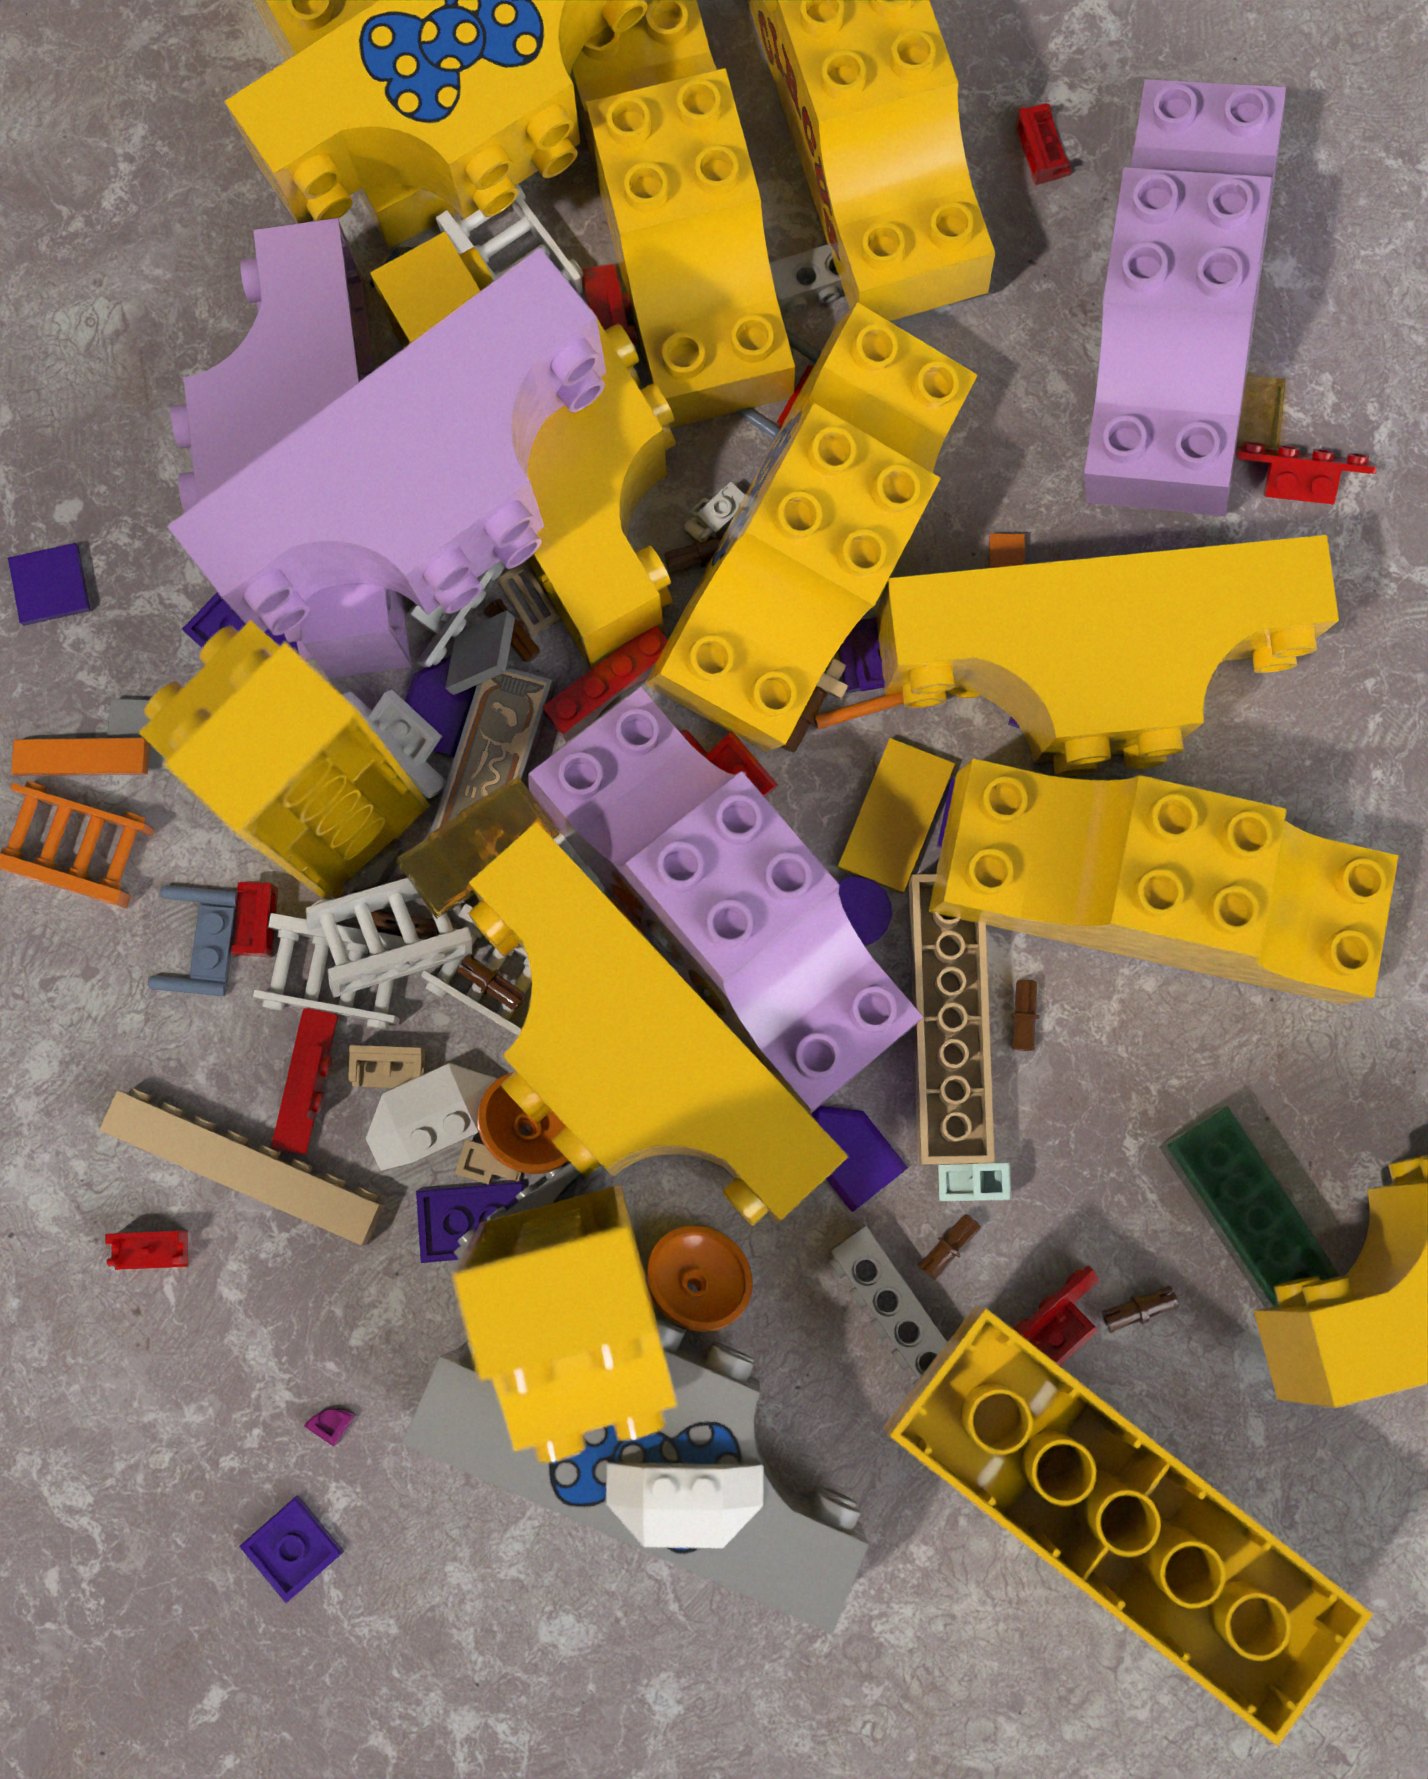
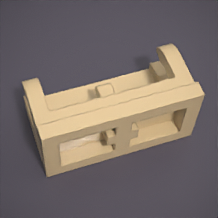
M349 1046V1082H352V1087L394 1088L425 1074L426 1050L423 1048Z

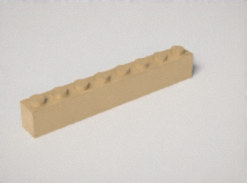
M131 1087L129 1093L117 1090L99 1131L361 1246L368 1245L385 1206L377 1202L378 1194L361 1187L358 1188L357 1192H354L344 1187L345 1180L326 1173L324 1178L311 1173L313 1166L295 1158H293L291 1164L279 1159L281 1152L263 1144L260 1145L259 1149L253 1148L246 1144L247 1137L228 1130L226 1135L214 1130L215 1123L196 1116L194 1121L181 1116L184 1111L183 1109L167 1102H163L161 1107L149 1102L151 1095Z

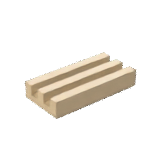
M527 561L497 577L499 584L532 638L537 636L541 630L549 629L553 623L557 624L562 621ZM525 572L550 616L544 618L518 575L519 573ZM511 578L514 580L538 623L532 624L507 580Z

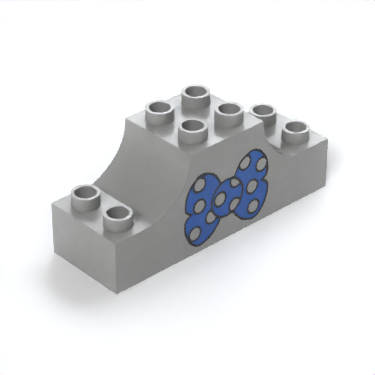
M655 1315L677 1403L676 1407L662 1411L665 1427L655 1433L629 1440H618L614 1424L586 1431L582 1435L586 1448L580 1453L557 1461L539 1463L534 1446L514 1452L491 1378L480 1381L470 1341H466L463 1349L459 1347L439 1356L403 1439V1445L833 1634L869 1545L861 1522L857 1521L860 1511L855 1508L857 1503L855 1500L819 1484H815L809 1500L788 1491L771 1471L758 1445L754 1428L756 1405L761 1393L760 1381L749 1377L754 1366V1358L713 1341L707 1358L679 1347L686 1329ZM607 1463L763 1464V1506L724 1548L644 1547L606 1504Z

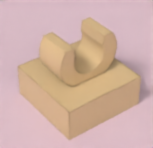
M832 659L816 686L838 698H842L848 685L838 680L846 665L836 659Z

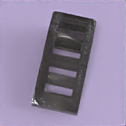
M394 838L341 886V889L351 895L385 885L407 852V847L400 840Z

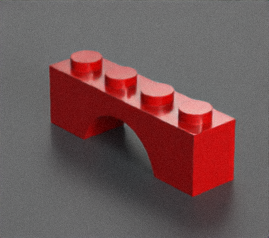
M657 626L626 642L542 706L546 718L567 743L593 723L601 711L616 697L635 684L646 681L668 640Z

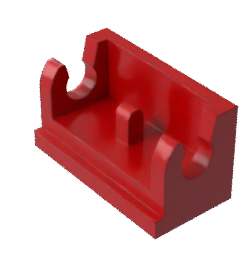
M1050 103L1020 108L1015 122V128L1035 186L1070 176L1072 172L1069 159L1065 157L1053 122Z
M238 882L234 943L231 953L234 956L272 958L274 930L269 928L268 925L271 913L276 914L278 888L272 883Z
M188 1231L105 1234V1244L111 1246L112 1251L111 1258H108L106 1262L109 1267L115 1266V1270L188 1267Z

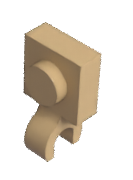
M465 1139L455 1174L491 1185L494 1175L519 1182L522 1172L503 1165L487 1150L485 1145Z

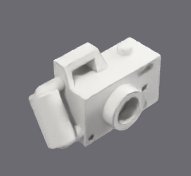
M730 482L712 500L703 498L689 511L693 518L684 524V531L696 540H699V542L706 541L710 535L718 538L729 527L745 494ZM705 505L698 513H696L698 509Z

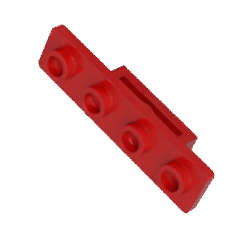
M608 264L584 268L582 270L584 274L583 282L588 307L592 309L604 331L619 323L627 333L633 346H636L637 340L634 324L627 325L625 315L631 313L628 292L621 293L615 265Z
M1252 441L1244 442V446H1236L1235 451L1237 459L1269 462L1263 494L1265 497L1335 505L1341 471L1376 474L1377 466L1369 460V456L1359 453H1348L1347 458L1335 457L1334 452L1324 449H1314L1313 454L1299 453L1300 448L1288 445H1279L1278 450L1265 449V444Z
M687 729L679 731L690 745L721 770L732 775H737L742 771L764 798L778 786L776 781L734 732L728 733L707 753Z
M308 1008L302 1010L271 1144L274 1149L299 1154H307L316 1113H320L324 1102V1092H322L324 1078L329 1076L332 1067L330 1052L338 1021L336 1014Z
M1088 1265L1083 1270L1079 1269L1073 1272L1066 1280V1286L1056 1295L1051 1294L1047 1296L1039 1305V1310L1030 1319L1021 1320L1013 1328L1016 1333L1058 1366H1061L1098 1331L1096 1326L1074 1305L1099 1282L1095 1271Z

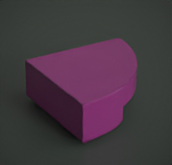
M340 1408L328 1409L311 1417L304 1427L334 1447L356 1414Z

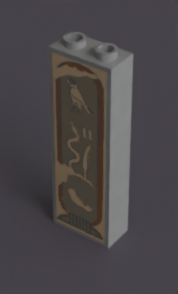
M506 667L505 673L477 685L426 847L486 807L514 785H518L523 792L546 719L542 706L552 700L555 690L551 679ZM502 825L469 836L485 866H488L491 862Z

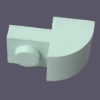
M1010 1163L938 1165L939 1201L1011 1200Z

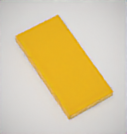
M889 738L839 862L838 869L858 877L873 880L881 886L903 894L955 763Z

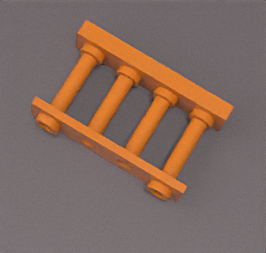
M26 781L25 786L12 783L10 790L25 798L7 847H2L0 870L127 909L131 895L121 891L122 884L119 882L137 832L153 836L154 829L144 824L146 818L130 812H125L124 817L47 794V787L34 782ZM38 802L56 806L57 810L40 857H36L34 863L22 860L23 853L20 852ZM75 812L90 817L73 868H68L66 874L55 870L56 864L53 862L70 814ZM107 822L123 827V831L107 876L102 878L100 884L89 881V874L86 872L103 824Z

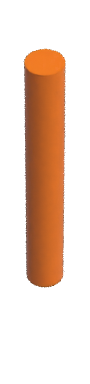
M903 693L883 695L815 716L817 728L819 730L904 704Z

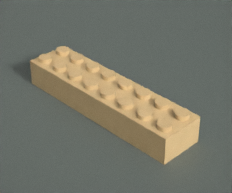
M937 874L912 875L908 881L912 1005L923 1016L913 1027L918 1165L995 1163L986 923L980 921L976 923L962 920L961 917L953 918L940 915L937 912H929Z

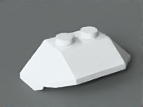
M447 1063L383 1092L366 1136V1141L380 1170L413 1163L478 1133L477 1111L479 1103L486 1090L497 1078Z
M607 1463L606 1504L644 1547L724 1548L763 1506V1464Z

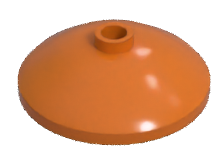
M514 1072L500 1077L486 1090L477 1111L478 1131L487 1150L503 1165L522 1173L543 1174L562 1167L569 1160L554 1145L552 1140L567 1126L553 1111L549 1112L537 1124L501 1086ZM519 1128L526 1129L529 1135L521 1134Z
M684 1226L672 1230L657 1242L647 1261L646 1283L653 1302L664 1316L683 1328L699 1332H710L725 1328L737 1320L748 1306L753 1289L752 1272L748 1260L734 1241L715 1229L705 1226ZM687 1284L695 1285L697 1292L691 1291Z

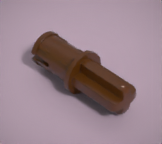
M723 536L704 542L695 540V544L665 552L664 558L668 570L672 572L698 564L704 567L706 562L711 561Z
M496 599L495 603L491 602L483 612L485 616L492 618L504 611H510L501 599ZM515 618L510 645L524 662H531L539 655L540 649L523 629L524 623L521 620L517 621Z
M818 686L815 687L786 745L781 746L783 749L793 753L797 750L809 726H814L815 724L813 719L828 695L826 691Z
M472 954L466 955L462 960L466 965L462 966L459 964L456 972L480 987L482 994H490L511 1010H515L523 1002L524 992L500 976L501 972L498 969L495 971L491 970L474 958Z
M1021 979L1016 982L1015 1012L1011 1014V1018H1014L1012 1050L1035 1051V1024L1040 1015H1036L1037 982L1033 980Z
M963 1215L943 1238L941 1236L937 1238L940 1240L939 1243L917 1265L933 1280H936L938 1275L956 1256L958 1258L961 1257L959 1252L980 1230L979 1223L970 1215Z

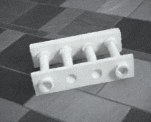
M519 184L516 185L519 194L511 206L521 219L482 246L479 244L473 246L468 239L470 231L491 218L485 217L480 209L463 220L460 218L454 220L447 210L436 217L440 233L446 231L459 254L472 247L477 249L493 281L497 280L538 248H541L547 257L551 258L577 294L583 292L581 278L584 274L580 266L573 258L568 260L525 203L524 199L526 197ZM530 230L540 246L503 271L499 272L496 270L493 272L487 265L490 262L489 257Z
M411 877L334 900L323 899L310 907H306L309 930L322 927L336 964L333 968L328 969L329 986L333 997L452 962L472 954V937L468 927L459 930L454 929L446 909L437 914L428 902L440 934L426 940L419 939L405 902L424 897V895ZM391 906L405 945L388 951L383 947L371 912ZM357 917L371 955L357 961L349 960L336 922Z
M465 904L458 916L466 922L463 928L468 927L473 945L477 937L481 938L483 934L467 914L473 907ZM518 945L508 955L512 956L515 951L526 958L523 962L525 968L514 984L525 994L532 983L531 969L527 953ZM495 948L485 965L493 971L499 970L506 957H503ZM464 958L445 963L436 977L425 970L421 974V977L428 982L425 988L442 999H444L446 994H449L519 1036L522 1029L509 1022L515 1010H511L502 1003L497 1013H494L479 1004L478 1002L483 994L481 993V988L474 983L467 995L448 985Z
M271 913L268 927L278 932L277 937L280 938L269 992L254 990L253 997L263 1001L262 1007L284 1011L285 1005L365 1019L368 1020V1027L388 1030L389 1024L399 1026L400 1018L388 1014L395 979L379 984L373 1012L353 1008L356 991L341 995L339 1005L318 1002L329 951V945L322 927L309 930L307 919ZM337 925L343 943L347 944L346 950L350 951L349 960L357 961L363 959V955L368 954V946L362 930ZM378 933L384 949L388 951L405 945L403 937ZM299 936L313 938L312 944L315 945L304 999L283 995L294 942H298Z

